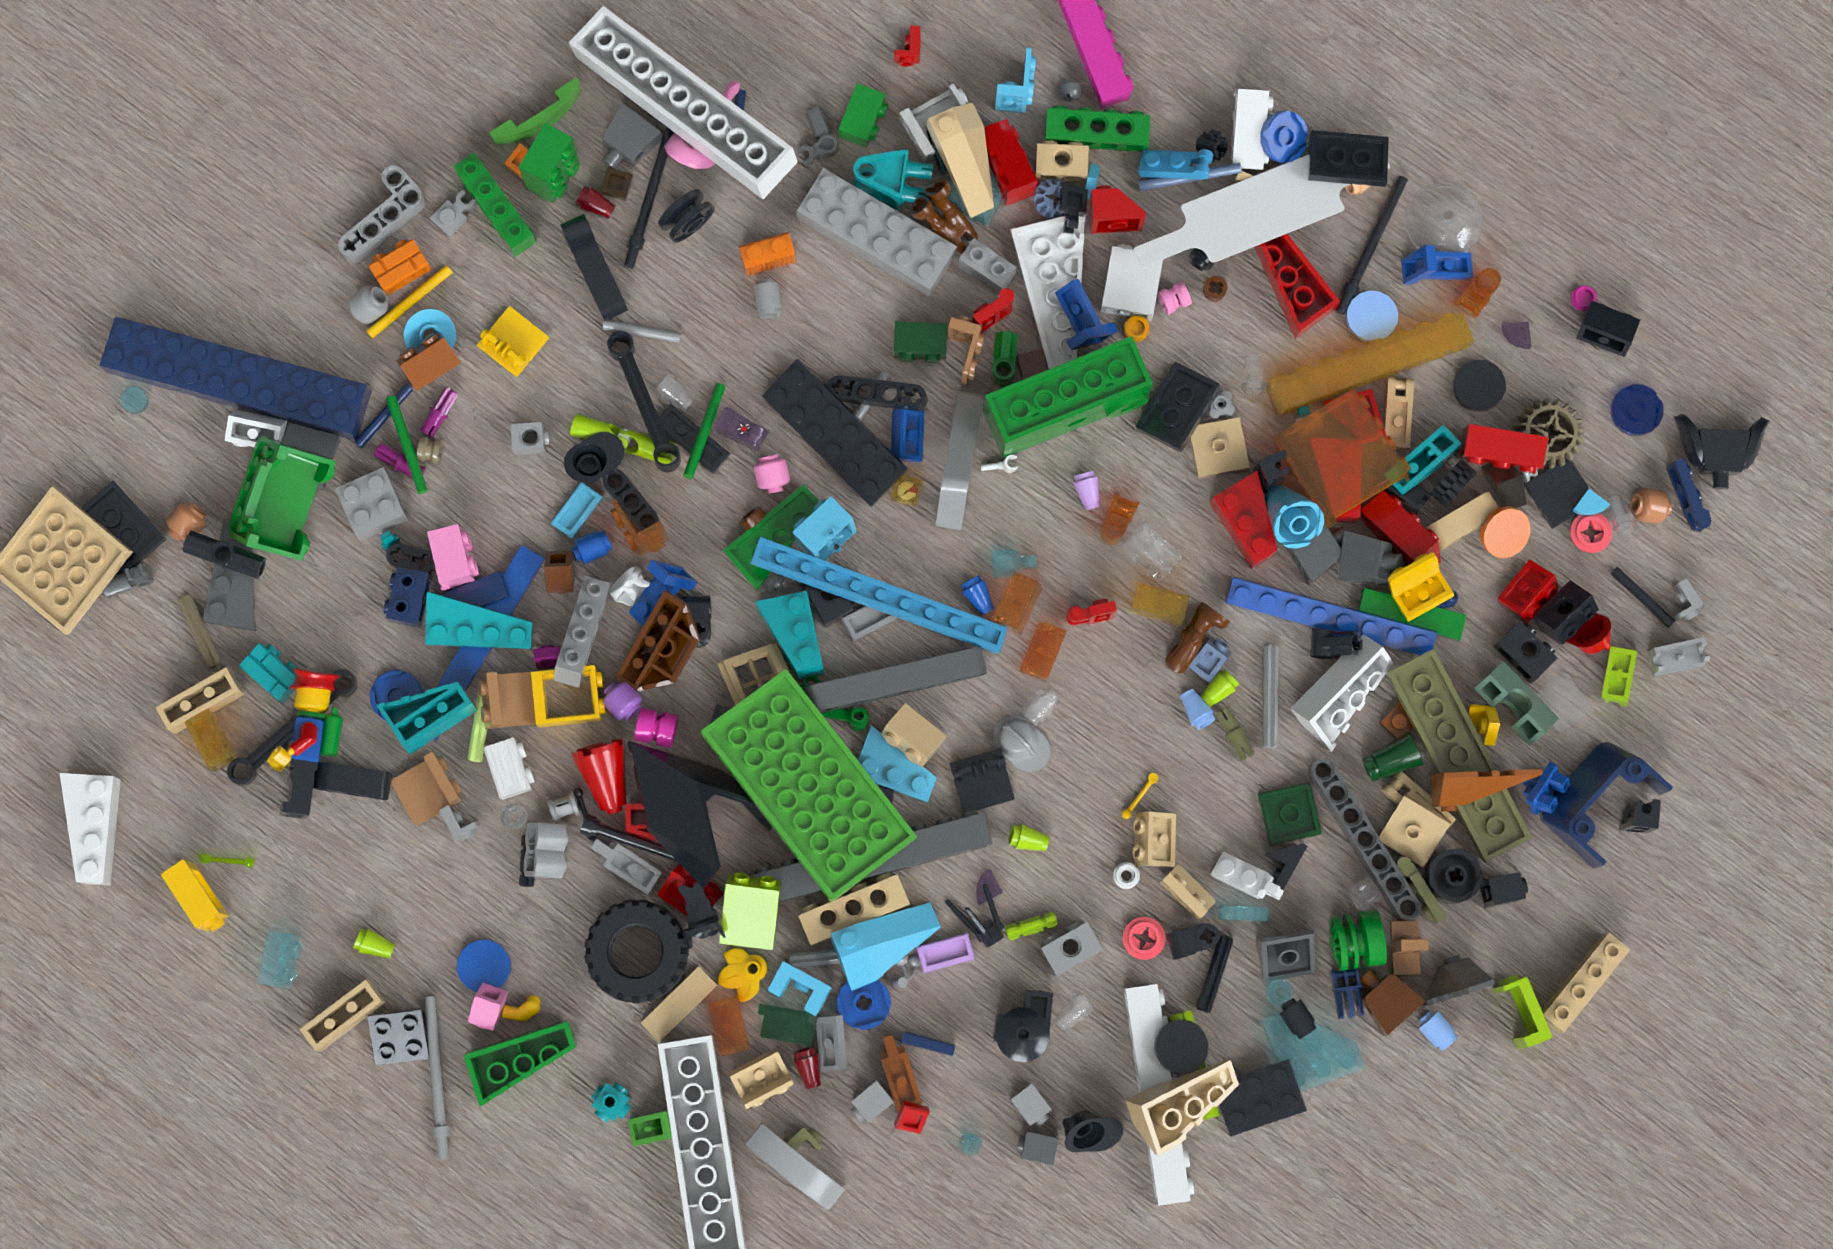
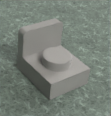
M1686 578L1672 587L1675 591L1673 592L1675 600L1680 606L1683 605L1685 607L1684 611L1673 617L1676 621L1681 618L1685 622L1699 614L1697 609L1704 605Z
M448 805L439 810L456 841L461 839L462 842H465L477 835L475 831L480 829L476 821L463 828L461 827V824L465 822L458 809L453 811Z

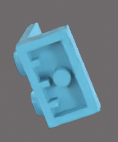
M1026 47L1023 85L1018 86L1015 82L997 84L995 111L1026 113V106L1032 105L1034 81L1030 80H1034L1036 56H1031L1032 47Z

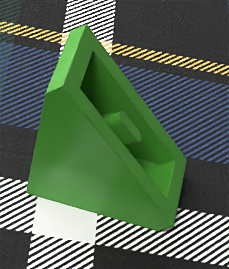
M668 1111L628 1119L633 1146L672 1138Z

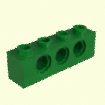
M1056 105L1052 108H1047L1044 141H1055L1060 145H1067L1069 142H1080L1083 146H1089V149L1143 152V150L1148 149L1150 115H1144L1145 113L1141 111H1131L1129 114L1119 113L1115 109H1106L1103 112L1093 111L1092 108L1088 107L1071 110L1065 106ZM1074 122L1078 125V128L1076 130H1069L1065 127V124ZM1093 124H1100L1103 126L1104 130L1101 132H1095L1091 129L1090 126ZM1123 125L1126 126L1130 132L1126 134H1121L1117 131L1116 128L1118 126Z
M475 152L453 166L460 181L515 257L536 244L533 233Z

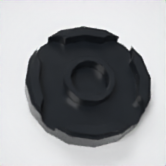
M1473 360L1464 364L1454 378L1453 392L1456 399L1464 408L1485 412L1494 408L1503 399L1506 391V379L1502 371L1494 363L1486 360Z
M1176 1020L1169 1022L1159 1030L1155 1037V1055L1162 1067L1172 1073L1186 1074L1193 1072L1203 1065L1208 1056L1209 1044L1206 1034L1200 1026L1191 1021Z

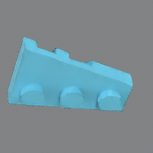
M871 725L858 759L859 763L877 785L928 803L937 777L924 767L910 762L902 751L897 747L890 746L881 733Z

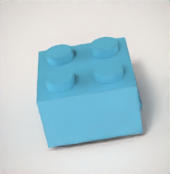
M832 496L827 500L822 499L813 509L814 512L808 518H801L795 524V530L793 531L796 543L804 553L825 561L833 553H839L841 546L857 532L853 518ZM834 545H837L839 548L835 550Z

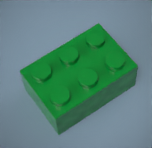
M544 123L518 167L527 190L554 204L557 198L561 199L567 190V181L570 176L574 177L577 174L581 164L579 163L580 160L573 137Z

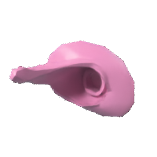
M736 80L727 83L722 95L732 102V99L739 91L740 83L736 82ZM675 132L664 146L670 157L693 169H709L716 164Z

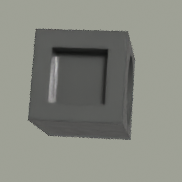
M1026 1131L1025 1137H1019L1016 1152L1021 1153L1020 1158L1053 1165L1059 1138Z

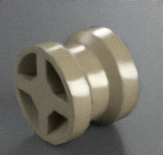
M421 436L417 449L418 462L431 461L433 464L439 465L443 453V439L429 440L426 436Z

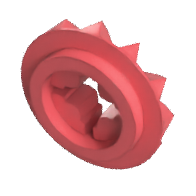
M1600 513L1595 515H1579L1571 523L1569 535H1571L1573 545H1576L1581 552L1593 554L1602 551L1609 545L1612 539V527L1607 518ZM1589 525L1593 531L1601 532L1593 536L1592 541L1588 535L1581 534L1588 529Z
M1139 917L1129 922L1124 929L1123 945L1127 952L1136 959L1149 960L1156 957L1164 948L1165 932L1156 920L1149 917ZM1147 927L1148 937L1155 941V943H1145L1142 949H1140V940L1136 939L1133 934L1141 935Z

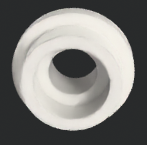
M1129 862L1119 864L1113 872L1115 884L1122 889L1133 888L1140 878L1138 868ZM1123 871L1130 872V880L1125 881L1122 879L1121 874Z

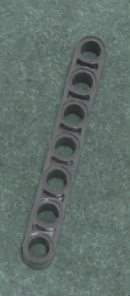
M981 647L818 683L805 687L804 690L820 713L980 677L987 674Z
M1327 758L1317 759L1310 765L1308 775L1393 915L1401 921L1415 918L1420 912V903L1333 762ZM1317 765H1324L1327 768L1328 775L1326 778H1321L1316 774L1315 768ZM1332 787L1340 789L1342 793L1341 800L1335 801L1330 797L1329 791ZM1345 810H1351L1355 813V823L1350 824L1344 820ZM1359 833H1365L1369 836L1370 844L1367 847L1359 844ZM1375 855L1380 856L1384 860V867L1381 870L1374 868L1372 865V858ZM1389 878L1396 880L1398 883V890L1395 893L1390 892L1386 887V882ZM1403 901H1407L1412 905V913L1409 916L1404 915L1400 910V905Z

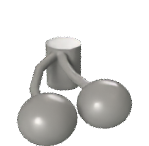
M914 954L909 958L905 955L897 963L901 965L904 976L892 980L894 988H905L907 986L908 980L916 972V967L921 964L918 955ZM908 962L914 967V971L906 979L904 965Z

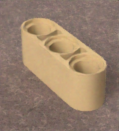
M1488 491L1425 529H1431L1436 533L1439 538V550L1441 551L1481 528L1482 525L1484 526L1487 521L1485 518L1499 507Z

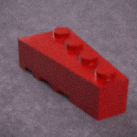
M1288 234L1254 247L1295 339L1336 310L1340 300Z

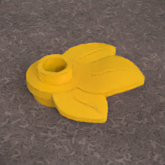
M734 948L724 953V956L729 965L722 969L717 982L725 988H737L739 1001H748L759 992L760 980L766 976L768 964L762 956L756 954L749 955L744 949ZM752 963L756 964L758 967L756 973H753L750 970V965Z

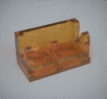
M1014 571L993 620L999 625L1006 626L1012 629L1014 633L1021 635L1042 591L1039 581Z
M1043 621L1042 623L1039 622L1019 672L1047 682L1067 630Z
M735 996L710 1003L709 1007L721 1057L750 1050L738 997Z

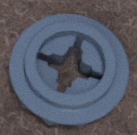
M1055 178L1046 179L1037 186L1034 193V204L1043 217L1054 219L1066 216L1064 213H1059V202L1055 203L1054 206L1053 200L1046 196L1053 195L1056 192V197L1060 198V188L1068 183Z

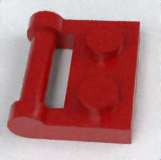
M1004 288L1000 291L999 298L989 305L983 303L974 310L975 314L973 315L972 323L981 325V334L1011 314L1014 292L1009 288Z

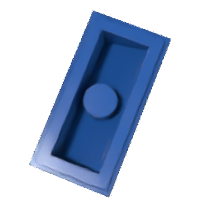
M894 409L892 411L891 452L901 462H922L924 411Z

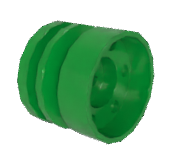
M1377 909L1359 911L1357 913V924L1353 923L1349 913L1343 914L1342 922L1339 915L1330 916L1329 944L1339 971L1348 969V960L1351 968L1357 969L1359 956H1362L1367 967L1386 964V940L1382 920Z

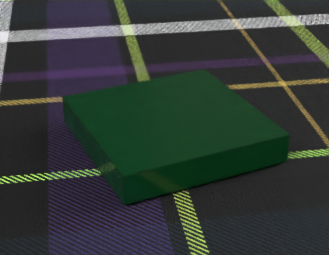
M1311 783L1258 793L1269 846L1322 835Z

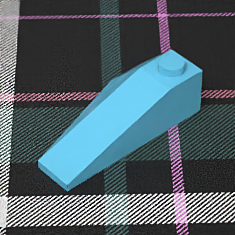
M926 903L857 923L831 933V943L852 991L877 981L894 964L899 963L905 955L922 944L941 926L931 903Z

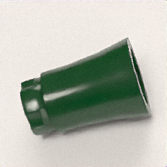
M1406 732L1384 747L1371 752V755L1362 758L1364 768L1372 782L1424 765L1420 752L1409 732Z

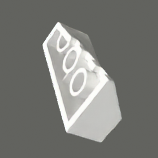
M1365 635L1361 636L1363 646L1358 655H1342L1290 708L1299 722L1330 752L1337 745L1334 741L1340 732L1345 733L1349 728L1350 724L1347 722L1356 709L1360 711L1365 705V696L1369 690L1374 691L1394 663L1383 646Z

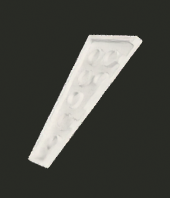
M1085 215L1084 217L1079 216L1078 229H1074V234L1063 233V224L1066 216L1014 228L1010 231L1048 370L1077 358V349L1070 350L1066 342L1076 334L1055 292L1072 280L1079 279L1081 282Z

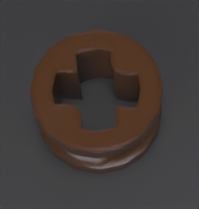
M1219 276L1208 278L1203 288V294L1209 301L1216 302L1222 300L1228 289L1226 281ZM1210 284L1214 286L1219 284L1221 286L1219 290L1221 293H1211L1209 291L1211 289Z

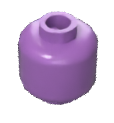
M613 682L604 691L606 695L603 700L605 709L616 720L630 721L640 712L642 696L627 682L619 684Z

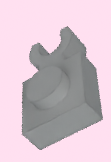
M464 190L457 194L454 204L447 200L430 217L431 222L449 238L468 220L463 213L472 211L477 204L474 199L468 204L462 203V200L467 196Z

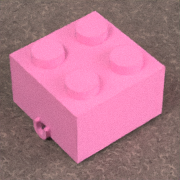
M459 524L428 531L427 534L438 581L442 586L440 590L450 591L475 581V576L480 574L476 560H474L473 556H470L469 551L474 549L471 537L467 531H463Z

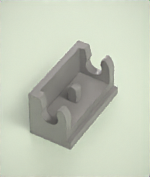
M1706 637L1655 647L1648 651L1653 677L1706 666L1705 663L1710 660V656L1706 655L1704 647L1707 645Z

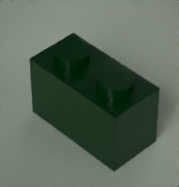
M895 321L894 358H899L901 362H914V359H925L927 363H940V360H946L947 323Z

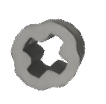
M573 791L569 792L568 796L556 800L547 799L554 822H557L561 817L573 813L575 815L580 814Z

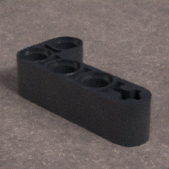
M582 214L560 224L564 237L604 321L628 311L585 215Z

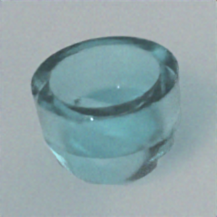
M971 1132L963 1134L961 1136L963 1141L958 1143L959 1148L963 1153L973 1157L981 1148L982 1138Z

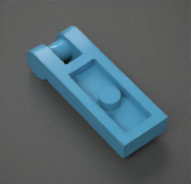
M1201 149L1199 152L1143 150L1138 173L1140 177L1207 179L1210 171L1208 165L1212 163L1213 153L1207 149Z

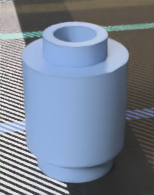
M1429 1010L1418 1020L1421 1023L1418 1029L1435 1048L1439 1047L1441 1051L1449 1047L1458 1038L1454 1033L1455 1029L1439 1011L1432 1013Z

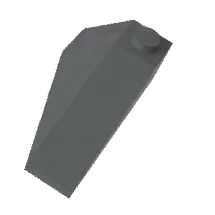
M1460 955L1444 959L1446 965L1438 967L1424 997L1426 1001L1424 1006L1495 985L1494 980L1469 957L1461 959Z

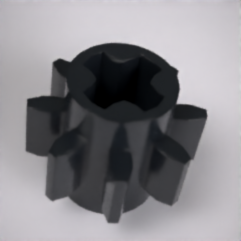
M1211 129L1209 133L1203 132V135L1199 136L1196 141L1197 152L1201 149L1210 150L1213 153V163L1214 160L1220 161L1226 155L1228 143L1226 137L1221 136L1220 131Z

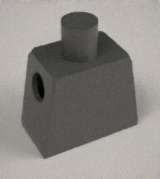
M622 103L603 135V144L609 151L603 157L602 162L613 169L616 168L621 160L630 166L636 165L662 141L661 131Z
M1324 523L1320 535H1315L1310 540L1311 543L1297 549L1284 546L1308 585L1312 584L1341 559L1342 550L1339 546L1343 544L1344 531H1346L1343 526L1331 533Z
M1344 531L1338 581L1348 583L1388 580L1390 569L1395 570L1402 567L1403 557L1401 554L1392 553V543Z

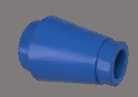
M977 575L961 584L964 590L962 593L975 609L979 611L981 616L994 609L985 579L982 580Z

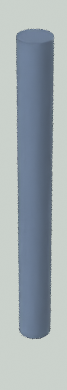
M1241 163L1209 168L1210 171L1207 179L1242 173ZM1152 178L1138 181L1139 190L1144 191L1205 179Z

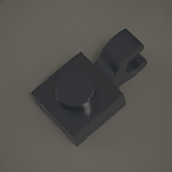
M1063 185L1060 188L1059 213L1066 214L1063 233L1074 234V229H1078L1079 216L1084 217L1087 212L1088 189Z

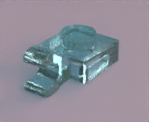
M1018 549L991 551L993 578L1019 577V569L1037 568L1036 555L1018 557Z

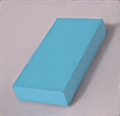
M581 482L550 524L573 540L602 501L603 496Z

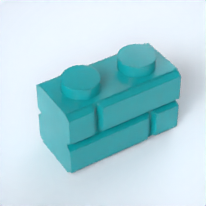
M259 643L241 662L239 667L274 698L284 703L292 692L295 691L289 689V686L296 677L293 668L298 667L291 661L285 664L280 660L279 656L281 653L271 644L265 647L262 643Z

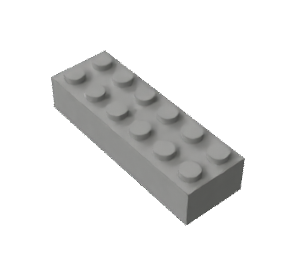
M824 168L796 211L797 220L928 297L934 292L957 253L956 245Z

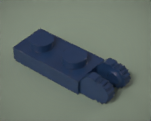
M1683 458L1667 466L1666 470L1683 514L1693 532H1700L1712 524L1710 512L1702 506L1701 493L1695 488L1692 480V470L1686 464L1685 459Z

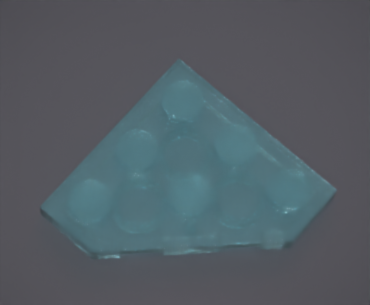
M1279 1013L1261 1019L1276 1062L1290 1059L1301 1092L1366 1068L1355 1041L1336 1034L1316 1023L1314 1024L1317 1028L1314 1031L1298 1039L1296 1034L1293 1035Z

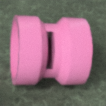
M1182 281L1175 283L1170 289L1164 288L1157 291L1159 302L1167 315L1174 313L1176 308H1185L1192 304L1190 294Z

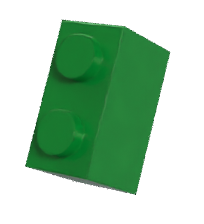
M857 83L838 129L839 138L868 148L870 140L874 142L877 138L880 127L876 125L879 118L884 119L889 104L886 103V94Z

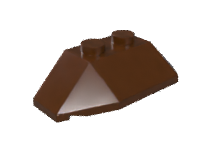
M663 591L615 676L617 680L627 682L636 692L673 684L677 681L700 641L699 633L687 603L669 591Z

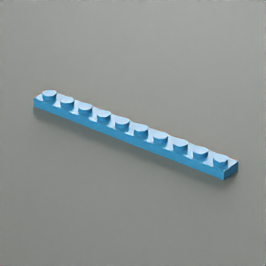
M760 537L758 539L750 562L752 565L981 647L990 652L998 654L1001 651L1007 631L1005 626Z

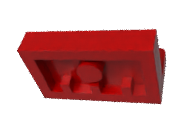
M1529 559L1497 600L1501 605L1520 616L1523 623L1528 624L1531 619H1535L1533 615L1542 608L1545 602L1557 593L1559 585L1553 573Z
M679 864L671 872L657 896L689 917L685 909V898L679 892L678 887L681 885L693 887L697 881ZM710 881L705 886V894L710 898L712 908L721 899L724 892L719 889L716 883Z

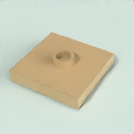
M1240 417L1199 424L1190 438L1198 478L1250 469Z
M1405 794L1379 835V838L1388 847L1424 867L1450 826L1451 821Z

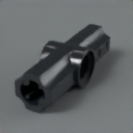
M190 531L184 541L183 553L214 563L223 569H230L258 580L266 566V557L194 531ZM229 549L230 557L225 561H220L219 554L221 551Z

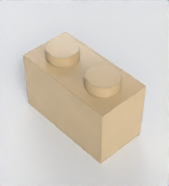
M906 703L887 723L881 733L890 746L897 747L910 762L921 767L933 756L947 736Z

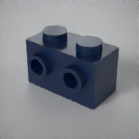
M397 567L396 573H392L389 588L392 589L391 597L386 599L383 614H386V619L389 622L421 628L426 607L427 591L430 589L432 580L429 573Z

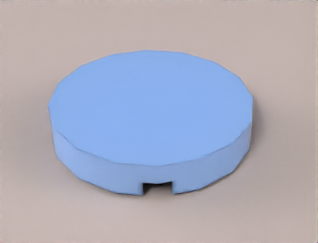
M1367 291L1360 293L1351 301L1346 311V323L1349 331L1358 337L1359 340L1376 343L1385 340L1393 333L1398 323V311L1395 303L1389 296L1379 291Z

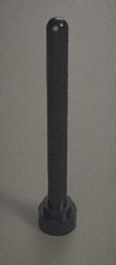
M586 814L579 834L588 837L598 834L676 861L662 845L600 824L601 821L596 820L597 817Z

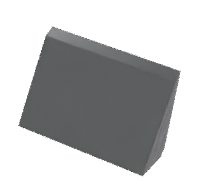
M1313 930L1268 937L1256 941L1264 982L1316 973L1315 937Z

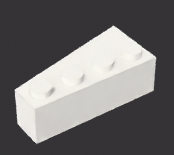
M60 773L76 882L111 886L121 779L104 775Z

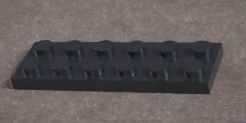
M796 359L762 395L791 427L871 507L908 470L800 359Z

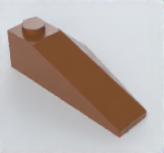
M1542 769L1452 772L1430 775L1432 807L1441 806V812L1457 811V806L1469 804L1542 775Z

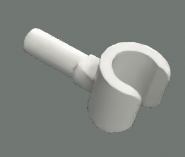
M1009 455L1003 461L997 463L981 464V470L1003 469L1007 473H1012L1018 467H1010L1007 461L1016 460L1017 456Z

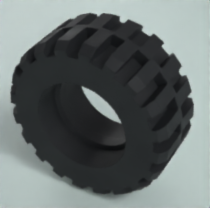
M642 899L624 900L620 904L615 903L607 911L601 912L597 916L598 919L588 930L589 935L585 939L584 945L586 948V955H584L585 963L596 985L609 996L634 1004L652 1002L671 992V989L680 982L683 972L686 971L687 958L689 956V949L685 938H683V928L680 922L663 906ZM633 926H642L652 930L658 936L662 945V957L658 966L651 973L641 977H631L623 974L615 966L612 959V945L615 938L623 930Z

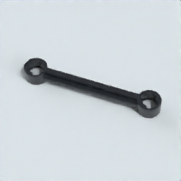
M614 332L607 341L609 354L614 360L619 361L655 447L653 452L655 465L662 472H673L680 466V452L675 444L669 442L633 356L635 351L633 339L627 332ZM617 341L619 343H626L629 346L624 352H615L611 349ZM662 452H665V454L671 453L676 457L670 464H663L657 460Z
M338 669L333 672V674L351 676L352 685L349 690L347 688L339 690L335 687V691L331 692L329 705L339 696L348 697L356 691L357 679L350 671ZM296 714L247 758H237L229 764L227 775L233 783L239 786H247L255 780L257 769L268 760L273 750L278 746L283 747L292 739ZM237 764L250 765L251 774L248 779L246 777L243 779L234 777L233 771Z

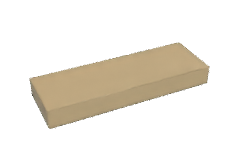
M698 966L641 1024L658 1042H661L718 985Z

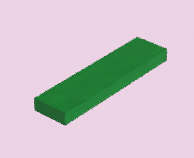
M1368 588L1363 589L1358 608L1360 611L1437 631V636L1455 641L1461 640L1467 616L1434 607L1408 622L1392 598V595Z

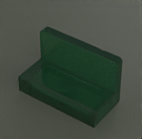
M759 1003L758 1014L764 1016L760 1034L762 1038L808 1046L813 1044L818 1014L814 1016L807 1011Z

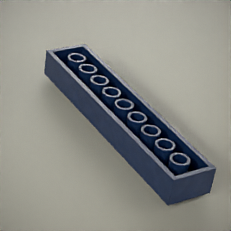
M116 316L99 364L109 374L256 414L287 420L289 423L352 440L358 438L372 392L367 384Z

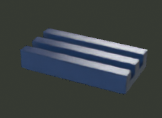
M908 1032L903 1033L900 1042L953 1056L955 1050L953 1044Z

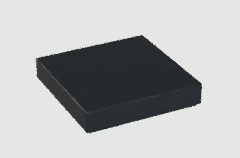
M1567 459L1564 466L1561 467L1558 464L1524 485L1551 529L1577 515L1572 510L1589 489L1573 462Z

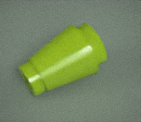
M1224 669L1221 673L1217 672L1200 697L1211 708L1214 704L1234 693L1239 683Z
M1022 823L1020 825L1013 824L1008 844L1014 846V849L1046 851L1050 837Z
M361 928L353 948L359 950L358 953L390 959L395 944L369 928L368 930Z

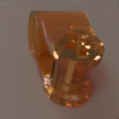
M1494 268L1483 269L1472 284L1468 285L1455 304L1463 306L1476 319L1501 283L1500 273ZM1482 277L1491 278L1494 286H1484Z
M1115 492L1100 530L1103 542L1115 545L1122 540L1138 508L1139 501L1132 502L1121 497L1120 493ZM1116 526L1120 534L1112 536L1108 534L1106 527Z

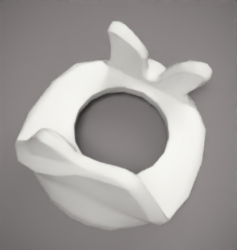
M634 566L617 579L610 588L609 593L616 602L633 607L650 583L643 579L642 569Z

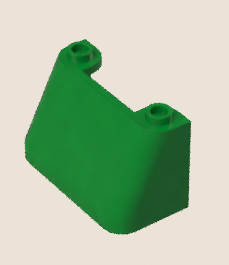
M265 436L260 437L255 444L229 521V535L245 546L302 561L310 547L307 534L302 531L318 483H326L333 478L336 461Z

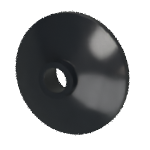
M1024 1007L1015 1008L1008 1011L999 1020L996 1027V1042L1000 1051L1009 1059L1017 1062H1029L1041 1056L1048 1046L1050 1039L1049 1026L1044 1017L1037 1011ZM1021 1029H1025L1028 1032V1038L1025 1040H1021L1018 1037V1032Z

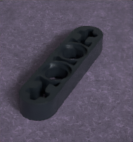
M842 375L832 377L827 384V387L845 403L919 411L928 402V396L924 388L917 384ZM842 383L844 388L852 389L853 395L851 396L850 391L844 389L840 391V394H837L834 388H838ZM862 386H870L872 391L869 396L862 398L858 396L859 389ZM895 389L897 395L893 400L887 401L883 398L886 390ZM902 390H904L906 396L913 397L918 392L921 399L918 398L913 403L911 398L903 397Z

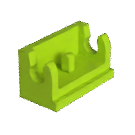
M1611 646L1601 696L1604 702H1616L1620 706L1628 707L1637 658L1636 650Z

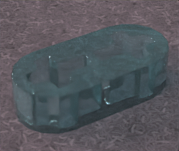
M1223 905L1219 906L1218 919L1269 922V908Z

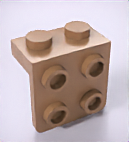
M957 316V319L952 317L950 319L947 339L970 345L961 384L967 385L968 379H974L978 361L974 357L975 355L980 356L985 335L981 334V325L972 323V320L967 317Z
M487 672L480 676L478 692L482 696L481 719L482 722H485V729L536 724L530 672L509 674Z
M433 751L423 756L425 761L393 778L391 781L396 794L415 825H421L440 814V809L448 805L452 807L462 801L459 795L462 792L461 787L456 779H450L446 772L449 769L447 762L442 755L437 756Z

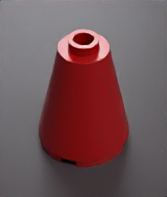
M622 738L612 739L610 744L599 742L577 749L576 752H571L572 758L601 811L606 810L607 814L620 812L623 810L622 806L627 804L625 755Z

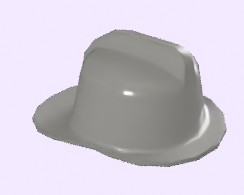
M1012 715L1003 718L994 728L993 740L997 749H1001V753L1015 767L1025 772H1035L1046 766L1051 754L1050 744L1045 736L1028 720L1021 716Z

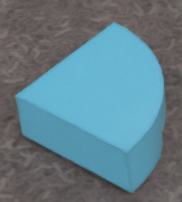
M1092 163L1085 189H1088V200L1091 190L1096 188L1100 172V165Z
M1588 489L1572 511L1579 515H1595L1604 511L1610 503Z

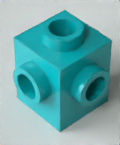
M617 1082L613 1085L606 1083L604 1087L599 1085L591 1097L594 1100L591 1106L596 1109L594 1114L605 1122H608L609 1119L617 1121L618 1118L623 1119L631 1108V1105L628 1103L632 1098L626 1095L629 1090ZM608 1097L615 1099L613 1107L606 1106L605 1100Z

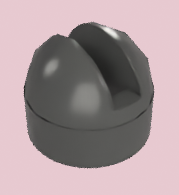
M1073 82L1060 85L1061 95L1066 101H1076L1081 96V83Z

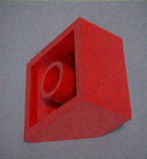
M1108 185L1098 186L1091 190L1088 203L1090 234L1142 231L1146 212L1118 188H1111Z

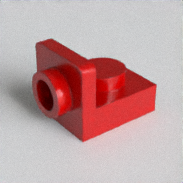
M910 26V34H905V50H894V63H899L900 66L904 67L920 64L921 26Z

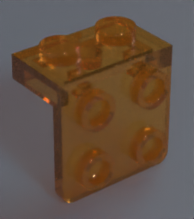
M617 500L611 501L614 508L610 512L620 529L625 527L627 530L623 534L632 551L638 549L642 556L649 551L655 553L666 546L665 542L669 540L660 521L636 534Z

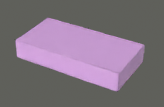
M968 933L916 948L923 973L975 959Z

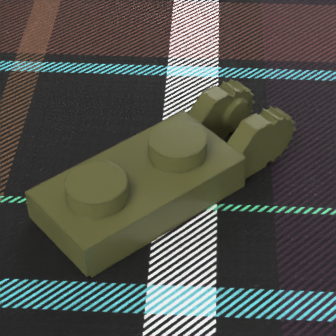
M1406 856L1395 860V864L1403 877L1409 881L1408 885L1416 898L1419 897L1424 905L1421 907V911L1428 921L1433 920L1435 924L1444 920L1446 914L1413 862Z

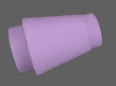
M1094 471L1075 475L1073 485L1085 507V511L1101 507L1098 476L1095 477Z

